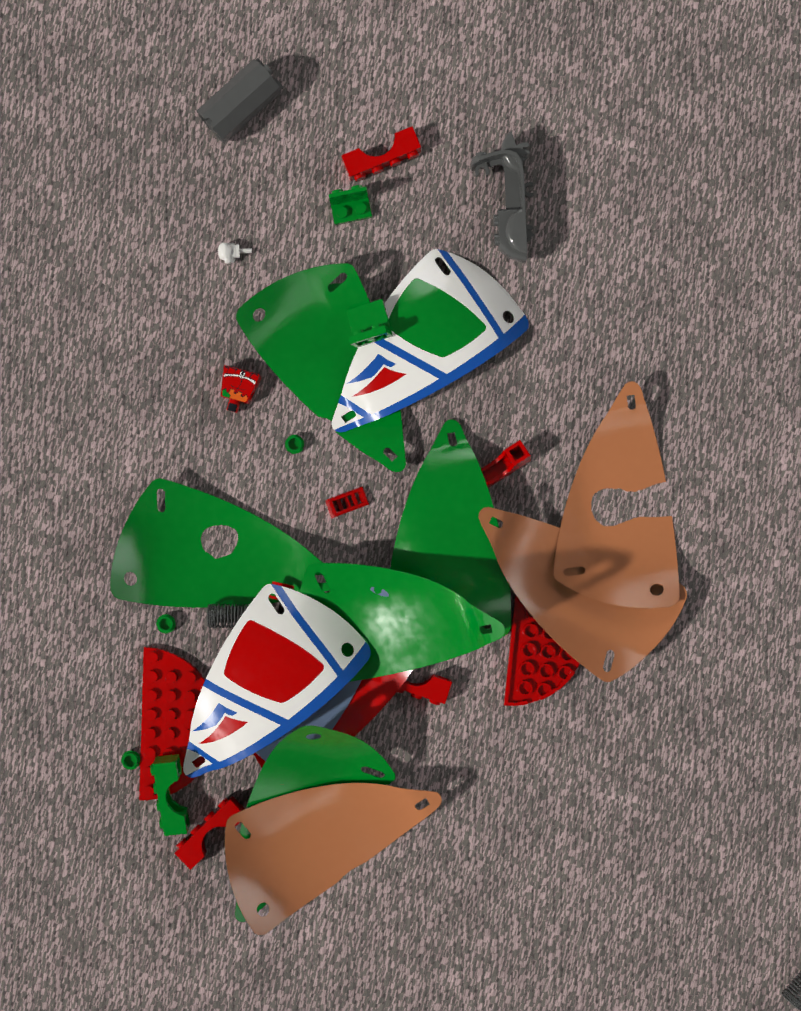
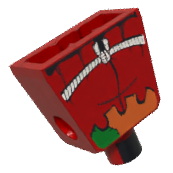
M224 365L221 396L229 399L226 410L238 413L240 402L250 404L262 376Z

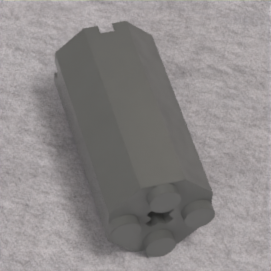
M258 58L256 60L253 59L197 110L202 121L224 144L275 99L283 89L282 84L271 76L273 72L268 65H263Z

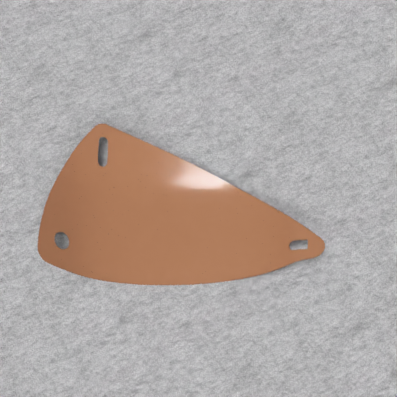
M630 381L624 385L594 433L582 457L568 495L561 522L555 555L554 577L569 589L608 604L632 608H664L677 604L680 597L672 516L637 517L615 526H603L594 518L591 510L593 495L602 489L619 488L627 492H636L652 485L666 482L652 421L641 387L636 382ZM635 395L636 407L633 410L628 408L627 396ZM567 568H585L584 574L565 576L563 574V571ZM660 584L664 589L663 593L658 596L651 594V586Z
M485 507L479 512L480 523L491 543L498 564L520 602L559 646L604 682H611L619 678L643 660L669 632L685 604L687 591L680 583L679 601L674 606L664 608L624 607L601 602L579 594L558 582L554 577L559 527L492 507ZM492 516L503 522L501 528L489 524ZM567 568L563 571V574L565 576L584 574L585 568ZM654 584L650 588L651 594L655 596L663 593L664 590L660 584ZM612 650L615 654L612 667L609 672H606L603 669L607 651Z
M341 783L285 794L251 806L229 817L225 829V857L229 880L236 902L252 931L257 935L267 934L297 910L339 882L349 871L370 860L433 813L441 805V795L433 791L404 789L375 783ZM425 798L428 800V806L421 810L416 809L415 805ZM237 822L243 823L251 833L249 839H244L235 828ZM260 903H266L269 906V913L266 916H260L257 913V907Z

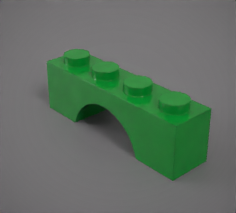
M179 754L156 756L153 764L150 766L151 775H154L155 778L153 788L154 793H157L158 796L156 807L157 811H160L161 814L159 820L160 829H163L164 836L187 834L190 827L188 807L176 803L171 797L169 790L170 785L179 780L182 773Z

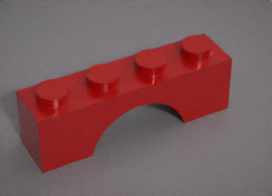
M413 126L395 133L393 146L384 155L370 156L358 148L341 155L350 181L355 180V182L365 179V175L370 173L378 174L389 165L395 167L401 163V160L406 158L411 160L418 157V153H421V145Z
M521 440L503 450L495 460L481 468L488 488L531 461V455Z
M433 674L422 683H411L406 680L397 692H409L412 697L417 699L427 698L430 703L435 705L445 704L452 680ZM381 676L372 678V680L381 683Z
M233 796L229 799L225 797L217 805L219 809L215 813L211 811L204 818L205 822L201 826L197 824L190 831L192 835L188 839L184 837L176 845L178 849L174 854L190 870L207 853L204 842L206 833L215 827H226L229 817L245 810Z

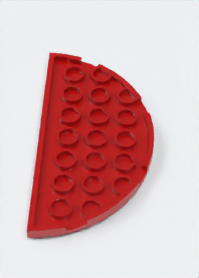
M516 594L514 598L504 706L526 705L549 697L571 679L580 664L546 633L523 606Z
M144 647L139 801L158 799L157 793H154L153 788L155 778L154 775H151L150 766L153 764L156 756L179 754L182 773L179 780L170 785V795L181 790L196 778L186 776L183 771V765L194 710L206 679L184 658L155 647ZM200 756L192 761V763L197 768L205 763V759Z

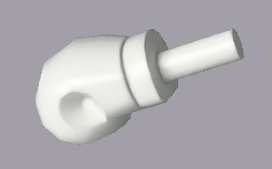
M223 242L218 247L219 258L224 260L226 264L234 263L235 258H240V253H252V248L239 249V244Z

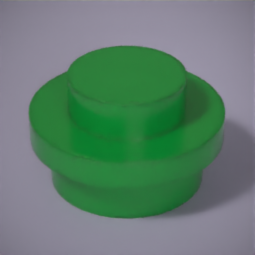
M291 435L286 439L285 447L288 452L298 454L304 448V441L298 435Z
M164 614L157 619L156 626L160 632L170 633L175 629L176 621L173 616Z
M134 750L126 751L121 758L123 767L128 770L136 769L140 765L139 753Z

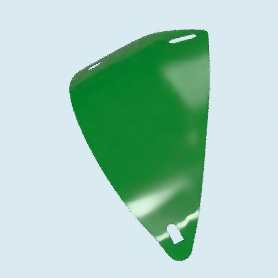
M450 419L442 426L415 478L401 517L390 569L429 579L456 592L479 610L500 621L504 625L505 633L503 636H505L511 628L510 585L498 564L491 543L479 520V512L483 508H494L479 463L464 435L461 425L456 420ZM455 432L456 446L449 444L447 433ZM492 516L489 524L499 528L497 518ZM481 626L480 631L482 634L492 633V628L487 629Z

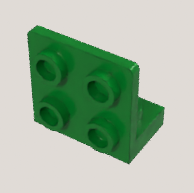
M356 185L351 187V190L343 191V189H337L332 191V194H329L335 226L372 218L367 186Z
M382 299L346 311L352 331V336L348 338L352 346L358 348L393 336Z

